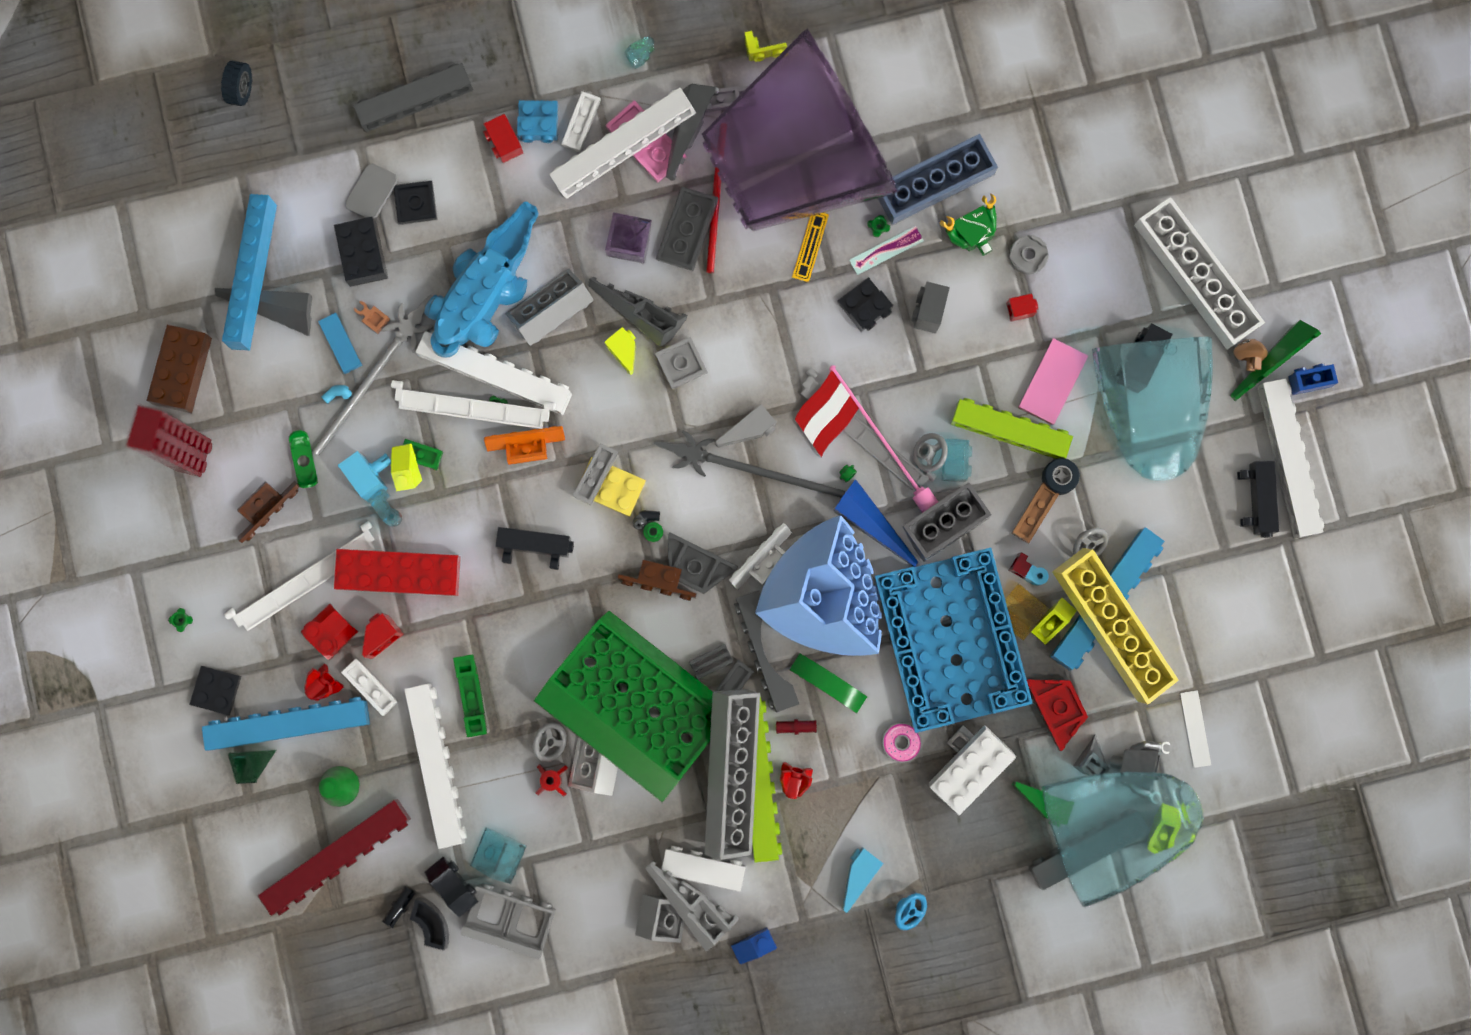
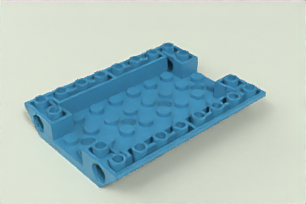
M992 548L875 576L915 733L1033 704ZM933 577L941 580L939 588L931 586L930 581ZM943 616L950 617L951 625L949 627L942 626L940 620ZM954 654L961 657L962 661L959 666H954L951 663V657ZM964 693H968L972 698L969 705H964L961 702V696Z

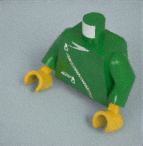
M990 193L991 200L987 202L986 196L982 197L983 203L987 205L986 207L982 205L955 221L952 217L946 216L948 219L947 225L944 221H940V225L946 228V233L952 244L962 249H967V251H972L978 247L982 256L987 255L993 250L988 243L994 237L997 227V215L994 205L996 197Z

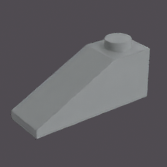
M760 404L716 441V446L719 448L761 438L763 435L769 436L775 431L776 421Z

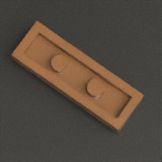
M1042 483L1011 534L1029 544L1059 494L1049 490L1046 484Z

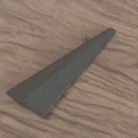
M690 84L682 90L696 114L674 128L666 178L673 181L676 179L678 167L685 161L683 155L688 148L692 147L704 123L703 119L706 110H710L712 107L710 100L719 93V88Z
M595 277L589 279L588 286L660 347L673 339L687 319L688 315L684 313L681 316L675 314L667 306L665 309L658 307L650 299L627 290L621 292L614 289L613 284L609 283L608 286L601 284Z
M215 288V295L230 301L232 289ZM261 290L257 314L303 333L306 336H310L312 296L309 293Z

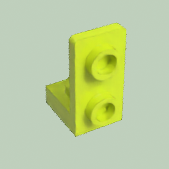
M752 31L745 32L744 34L749 61L760 62L767 57L779 58L787 53L786 43L759 48L758 39L753 37Z

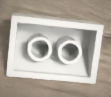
M578 737L568 787L612 796L618 767Z

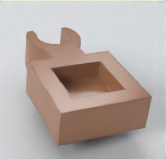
M360 301L364 309L358 311L354 308V311L360 316H365L362 322L379 334L390 321V318L375 306L369 310L368 306L363 301Z

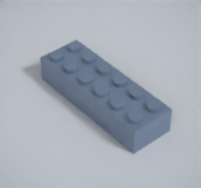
M978 134L877 184L874 193L890 223L894 225L995 175L998 166L981 134Z

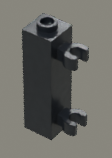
M1255 461L1249 464V470L1237 472V480L1250 479L1252 517L1240 519V527L1253 526L1254 535H1260V538L1273 537V534L1279 532L1275 461Z
M498 527L495 547L504 550L502 556L503 563L511 564L513 551L551 555L549 568L559 570L560 557L569 558V553H573L574 541H571V537L566 535Z

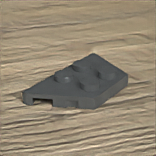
M669 532L668 566L682 569L680 583L705 594L737 570V565Z

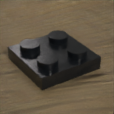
M201 666L189 705L230 715L242 676Z

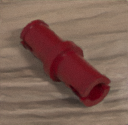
M794 719V721H776V734L795 733V735H799V733H817L816 720L798 721V719Z

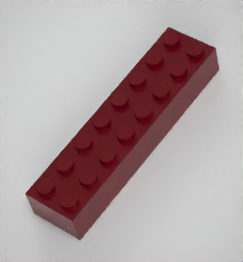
M138 405L126 447L177 472L201 477L207 468V462L205 461L207 455L212 450V440L164 411Z

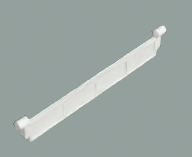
M392 380L391 387L396 388L395 400L399 401V409L543 429V422H549L550 410L554 411L556 403L546 401L544 409L404 390L402 389V381Z
M367 521L360 527L364 533L339 549L375 550L372 545L375 539L369 531L373 527L371 523ZM336 551L238 614L234 608H231L224 613L225 617L228 620L233 618L238 627L243 625L249 631L335 575Z

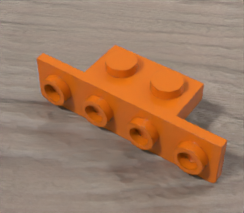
M552 426L550 428L484 437L487 452L506 449L508 465L547 459L546 443L566 441L563 426Z

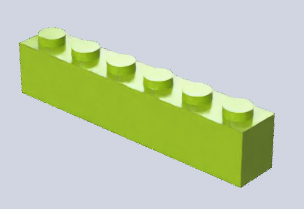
M968 398L959 399L950 425L1054 459L1067 458L1073 436L1069 435L1068 431L1063 429H1057L1056 431L1050 429V426L1045 423L1035 424L1029 418L1022 416L1020 418L1014 417L1008 411L1001 410V412L993 410V407L990 405L982 404L980 406L974 404L975 401Z

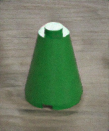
M344 766L332 767L322 775L319 781V793L322 799L331 806H346L352 803L358 795L359 778L350 768Z

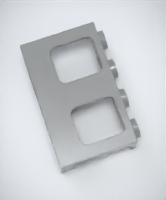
M482 883V886L477 885L475 896L478 903L470 909L461 935L540 959L556 909L552 908V904L543 901L538 904L532 902L533 898L521 895V898L513 896L514 892L502 889L500 892L494 890V886L487 883ZM485 893L507 899L499 925L479 920L477 917ZM524 905L545 911L546 913L538 937L519 933L516 930Z

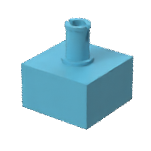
M356 451L338 464L360 497L367 502L372 501L388 489L379 477V472L391 464V459H389L386 453L371 464L365 456Z

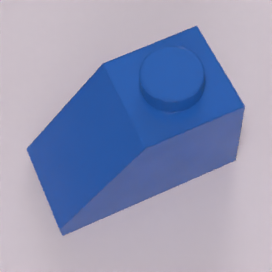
M768 927L731 945L740 965L777 949Z

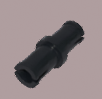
M405 886L397 900L392 902V908L382 922L394 928L402 913L407 911L406 907L416 892Z

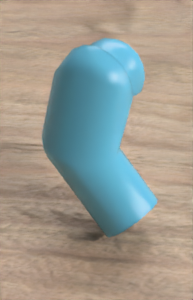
M334 385L321 397L328 404L336 396L348 399L352 392L346 385Z

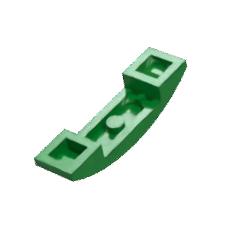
M801 653L789 669L856 714L867 698L865 694Z
M474 654L455 657L453 661L456 678H458L467 738L487 734L486 717Z

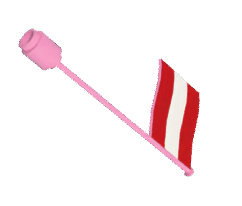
M830 366L829 371L831 372L821 387L806 401L795 417V421L822 458L830 443L848 426L859 409L916 491L913 493L915 496L912 499L923 513L937 504L939 501L929 487L926 489L923 486L919 488L841 378L835 369L836 366Z

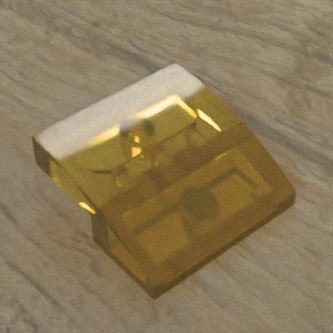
M1020 583L1005 598L1013 631L1024 641L1050 608Z

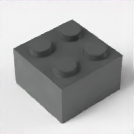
M926 282L925 286L920 288L916 303H919V306L916 305L911 319L912 322H915L913 328L937 333L941 325L950 287Z

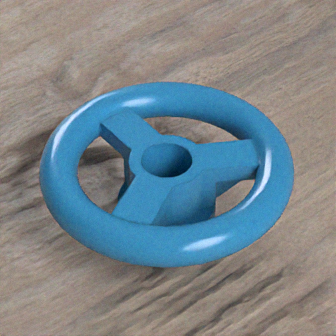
M914 893L898 902L895 924L899 929L910 930L920 923L927 910L925 896L920 893ZM916 899L921 901L920 910H917L915 907ZM917 916L912 922L904 924L909 918Z

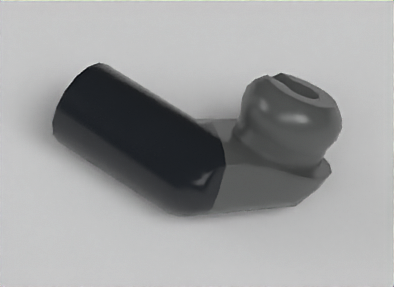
M642 510L633 519L634 528L639 530L648 521H659L660 511Z

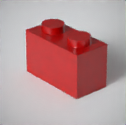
M505 113L483 123L486 129L483 133L488 142L492 141L494 147L491 149L496 159L500 158L502 163H505L523 154L522 147Z

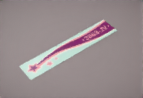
M914 226L849 261L858 275L924 240L917 227Z

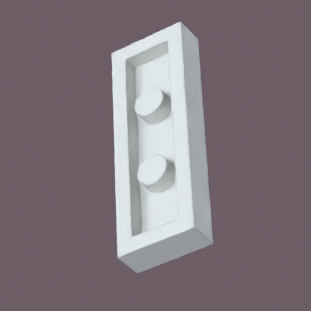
M582 91L562 141L563 147L581 152L601 101L600 97Z
M357 658L341 672L382 716L387 714L398 703L395 697Z

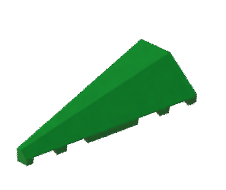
M1302 320L1297 321L1268 352L1267 357L1262 360L1261 370L1255 369V371H1251L1230 396L1234 401L1238 400L1322 333Z

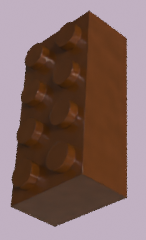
M167 325L146 401L156 406L192 413L212 338L203 332Z

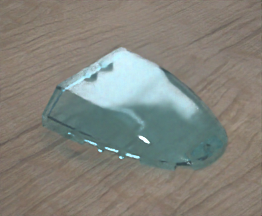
M1212 337L1136 342L1092 349L1099 391L1103 397L1104 409L1107 411L1110 427L1115 433L1118 446L1129 466L1140 473L1142 477L1155 481L1174 479L1186 472L1198 455L1209 413L1213 378Z
M1151 772L1105 773L1082 776L1042 786L1044 807L1071 887L1082 907L1093 905L1124 892L1133 885L1141 883L1150 875L1160 871L1161 868L1174 861L1195 842L1197 833L1203 823V810L1193 788L1186 782L1169 774Z

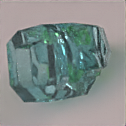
M649 36L644 37L631 44L625 50V55L634 69L641 67L649 60L650 54L655 50L654 40Z

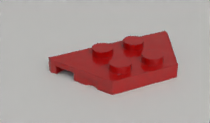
M1028 679L1029 691L1058 750L1062 751L1069 740L1076 734L1079 727L1086 721L1088 715L1070 680Z

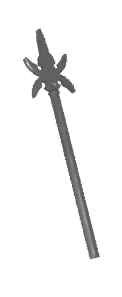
M682 430V433L686 437L687 442L691 443L690 447L683 443L654 442L655 445L672 451L681 458L687 457L686 461H681L672 466V468H683L692 462L696 472L704 477L706 474L701 466L697 464L698 460L701 463L705 461L840 498L845 494V491L712 455L706 449L702 451L701 447L707 446L714 442L715 439H705L696 445L693 437L684 430Z

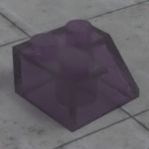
M613 212L605 248L606 256L645 264L652 220Z

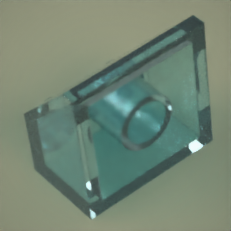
M485 828L470 866L492 879L511 884L524 855L526 845L511 837Z

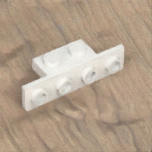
M783 523L780 527H777L767 541H764L759 549L747 558L745 564L733 573L729 581L737 590L751 576L764 587L772 569L785 553L779 546L792 534L786 524Z

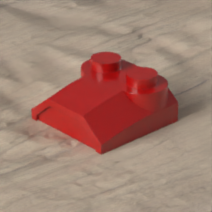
M332 604L323 609L312 621L306 623L301 631L302 635L328 660H331L359 632L336 611Z

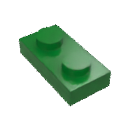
M408 439L404 440L403 445L412 444L418 465L438 470L443 451Z

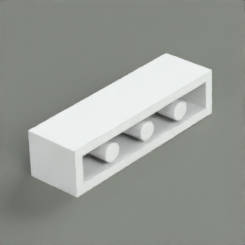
M672 845L671 849L666 848L661 869L664 872H671L673 877L741 892L746 866L742 865V861L731 859L730 862H726L713 857L702 856L703 852L695 850L686 853L682 852L683 848Z

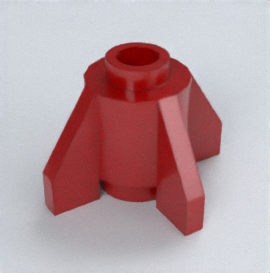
M325 663L318 671L312 668L307 673L304 689L305 695L310 700L318 701L327 698L329 695L338 693L344 688L343 684L334 681V678L328 673V665Z
M783 762L780 781L782 792L786 794L785 796L790 799L801 797L811 786L813 769L792 767L788 763Z
M539 764L537 768L542 774L540 777L541 787L535 793L539 796L544 790H556L563 797L567 795L561 787V774L568 769L567 765L558 771H546ZM548 777H552L554 779L553 784L549 785L547 783Z

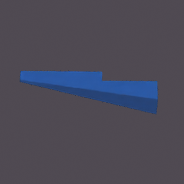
M854 480L834 508V511L912 567H916L918 564L917 559L858 481Z

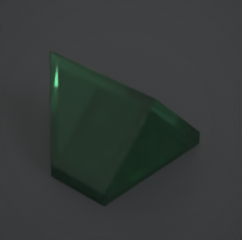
M277 750L230 752L228 757L236 784L257 783L258 778Z

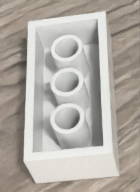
M984 725L929 782V787L960 816L1016 756L1012 750Z

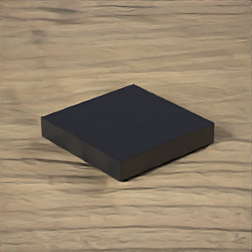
M432 180L395 185L394 196L399 225L437 220Z

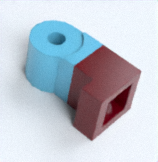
M1018 553L1008 571L1035 586L1046 583L1049 578L1047 570L1042 567H1035L1026 561L1028 558L1026 554Z

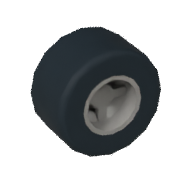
M1059 458L1046 465L1041 479L1042 483H1045L1049 490L1059 495H1064L1076 488L1079 483L1080 473L1074 462L1069 459Z

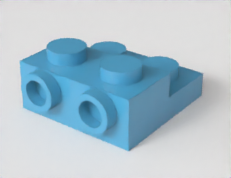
M519 101L518 139L524 143H532L533 141L551 143L558 141V101Z

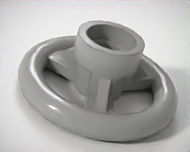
M936 433L923 435L915 444L913 451L916 466L925 472L938 470L947 458L948 448L946 441ZM929 439H935L938 441V443L935 445H930L924 442ZM942 448L941 457L934 465L936 452ZM920 458L926 459L927 466L920 461Z
M1092 528L1080 533L1074 543L1073 554L1075 555L1079 551L1080 546L1086 549H1094L1096 545L1101 544L1095 551L1096 555L1099 556L1108 544V534L1101 528ZM1092 534H1100L1101 537H1094Z
M556 722L546 723L539 728L533 740V750L539 760L550 762L562 754L567 740L564 728ZM551 728L559 731L561 740H557L552 736ZM559 746L552 755L545 756L549 748Z

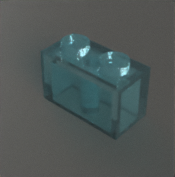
M945 439L948 454L946 461L942 465V481L966 482L972 473V466L968 465L969 457H972V446L969 445V440Z

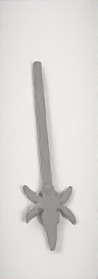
M431 294L424 299L416 310L411 311L407 315V320L403 319L405 316L403 303L400 304L398 309L400 323H391L382 329L384 332L399 328V331L395 333L396 337L312 452L318 456L400 344L403 341H408V336L412 338L410 340L412 353L415 352L417 346L415 333H424L433 327V325L421 326L419 329L416 328V325H420L426 304L433 297Z

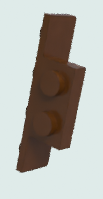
M265 481L237 509L251 523L238 536V540L241 543L245 540L247 542L251 540L256 534L254 531L259 526L264 527L269 522V517L274 512L278 513L284 507L283 503L288 498L292 499L298 493V483L294 481L280 495Z
M643 560L638 579L618 574V580H622L621 584L633 587L634 583L641 585L640 589L652 591L653 588L658 589L660 594L671 596L672 593L678 594L680 599L691 601V598L696 599L697 595L693 592L677 589L682 569Z

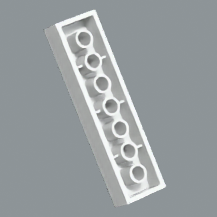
M1171 197L1142 216L1135 223V228L1227 350L1265 323Z

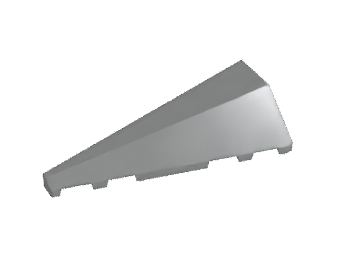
M654 861L651 862L645 869L704 950L708 951L734 926L739 918L736 915H729L724 911V907L714 905L708 901L707 896L686 882H679L672 877L671 872H664L655 866L656 863Z

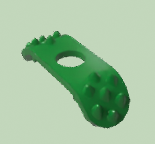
M294 431L288 438L297 483L300 488H310L318 484V478L309 436L305 431ZM307 456L310 460L309 464L306 467H301L298 464L299 457Z

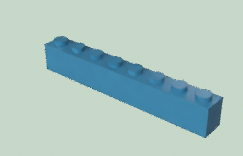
M250 194L222 337V342L231 350L250 351L277 209V204L269 195Z
M1146 527L1140 529L1109 573L1126 601L1130 596L1128 595L1130 589H1135L1140 583L1141 579L1139 577L1142 572L1146 573L1152 566L1150 562L1154 556L1158 557L1164 549L1162 544L1165 541ZM1081 615L1077 617L1050 655L1052 659L1069 671L1074 668L1078 669L1084 661L1082 657L1085 652L1089 653L1095 646L1093 642L1095 637Z
M361 697L350 698L349 703L341 704V700L328 702L329 706L321 707V704L308 705L309 709L301 710V707L289 708L288 713L282 714L281 710L268 712L269 716L261 717V713L248 715L249 719L241 720V717L228 718L227 723H221V720L209 721L208 726H202L205 751H212L370 725L368 703L366 700H361Z

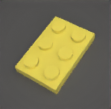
M612 466L594 502L630 517L646 480Z

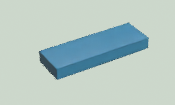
M337 313L318 321L343 373L347 374L363 366Z

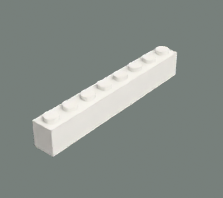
M681 88L673 90L662 100L654 102L647 110L639 112L633 119L621 124L612 133L603 136L597 143L589 145L579 155L571 157L567 163L556 167L550 173V176L559 191L567 199L696 114Z
M431 331V333L424 332L416 350V354L419 357L544 408L545 401L556 403L555 410L550 411L563 416L572 396L568 386L558 383V385L550 383L551 380L541 375L539 378L533 376V372L525 368L521 370L514 368L515 365L508 361L499 362L496 360L497 357L486 353L482 355L478 353V349L472 346L465 348L460 345L455 355L447 358L440 357L434 353L431 346V336L434 331ZM440 344L442 347H448V346H449V344H447V345H445V344Z
M1286 379L1262 383L1257 388L1293 538L1297 539L1323 533L1324 522L1319 516V501L1315 498L1313 491L1315 489L1314 481L1310 479L1309 475L1310 464L1305 458V444L1299 434L1301 427L1299 422L1296 421L1295 404L1291 401V386L1287 383Z
M424 684L404 689L438 849L465 843V838H467L465 826L461 825L460 818H463L461 806H457L456 798H459L457 787H453L452 783L454 771L452 766L449 767L448 758H450L448 746L445 747L443 741L446 738L444 727H440L439 719L442 718L440 708L436 707L435 699H437L436 688L432 687V684Z

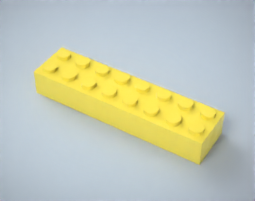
M1082 548L1052 571L1138 702L1144 704L1151 703L1179 681L1093 549Z

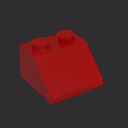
M384 613L375 614L369 619L370 623L366 625L362 651L364 658L374 659L404 635L393 619Z

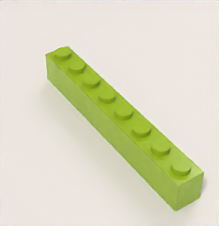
M761 697L759 703L752 838L755 863L779 860V855H782L781 843H777L776 835L780 834L779 822H775L774 814H778L777 802L772 800V794H776L774 781L770 782L773 764L772 761H768L767 753H771L770 741H766L765 733H769L768 721L763 719V713H767L766 702L761 701Z

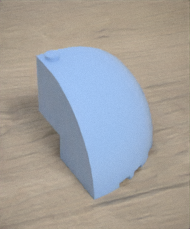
M839 515L812 528L783 554L765 582L755 613L783 636L809 648L849 656L879 654L882 631L878 630V619L882 618V613L877 604V601H880L877 585L874 586L871 574L874 573L869 559H865L862 543L856 542L853 537V529Z

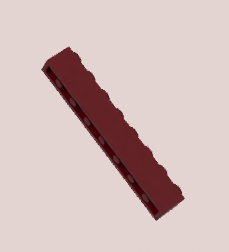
M398 799L393 800L258 895L259 899L270 916L284 914L289 910L288 905L293 902L297 904L306 898L305 893L310 890L315 892L324 885L322 881L327 878L332 880L341 873L339 870L346 865L349 868L357 862L356 858L359 855L363 854L366 856L374 850L373 846L376 843L380 842L383 844L391 838L390 834L395 830L400 832L408 826L407 822L411 820L410 816Z

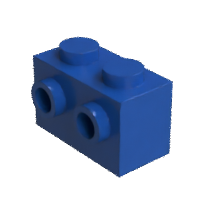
M1325 363L1314 365L1312 369L1307 370L1306 367L1294 370L1293 374L1288 376L1292 395L1327 389L1338 384L1334 364L1325 366Z

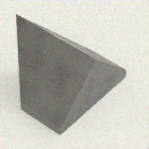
M1095 734L1073 767L1099 785L1110 768L1106 764Z

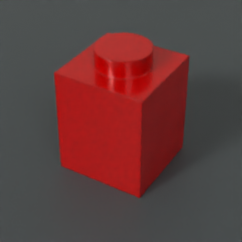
M1032 293L1009 298L1006 303L1011 322L1034 317L1037 313L1036 310H1038L1037 300L1033 299Z

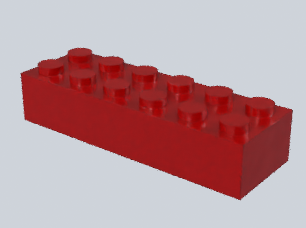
M336 549L334 589L458 596L461 556Z

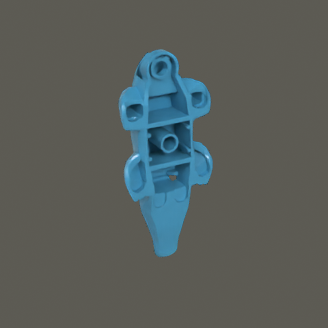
M527 201L523 202L511 217L488 235L483 250L477 253L469 248L456 258L453 264L455 282L445 297L434 295L424 309V314L436 321L434 333L431 336L432 350L436 355L443 358L451 357L458 352L460 345H464L469 340L482 347H488L495 342L499 330L490 321L500 304L511 305L520 301L526 293L527 279L515 275L526 253L532 225L539 214L536 206ZM440 344H445V345L449 344V346H448V347H442Z

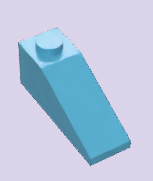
M863 847L861 850L856 849L850 857L852 862L850 863L842 908L846 913H848L884 864Z

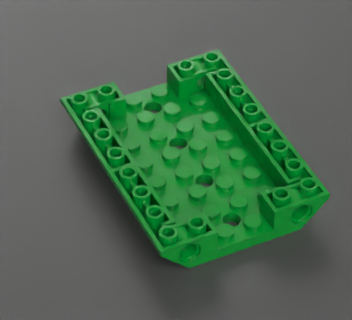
M611 611L605 613L595 623L534 699L535 703L662 803L710 742L713 691ZM586 658L594 659L595 666H586L584 660ZM624 683L627 686V691L619 692L616 685ZM656 708L660 713L659 717H651L649 709ZM684 733L689 734L692 741L684 743L681 735Z

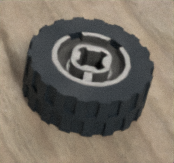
M230 60L222 74L221 91L223 101L226 104L244 106L248 102L252 89L251 67L247 63Z

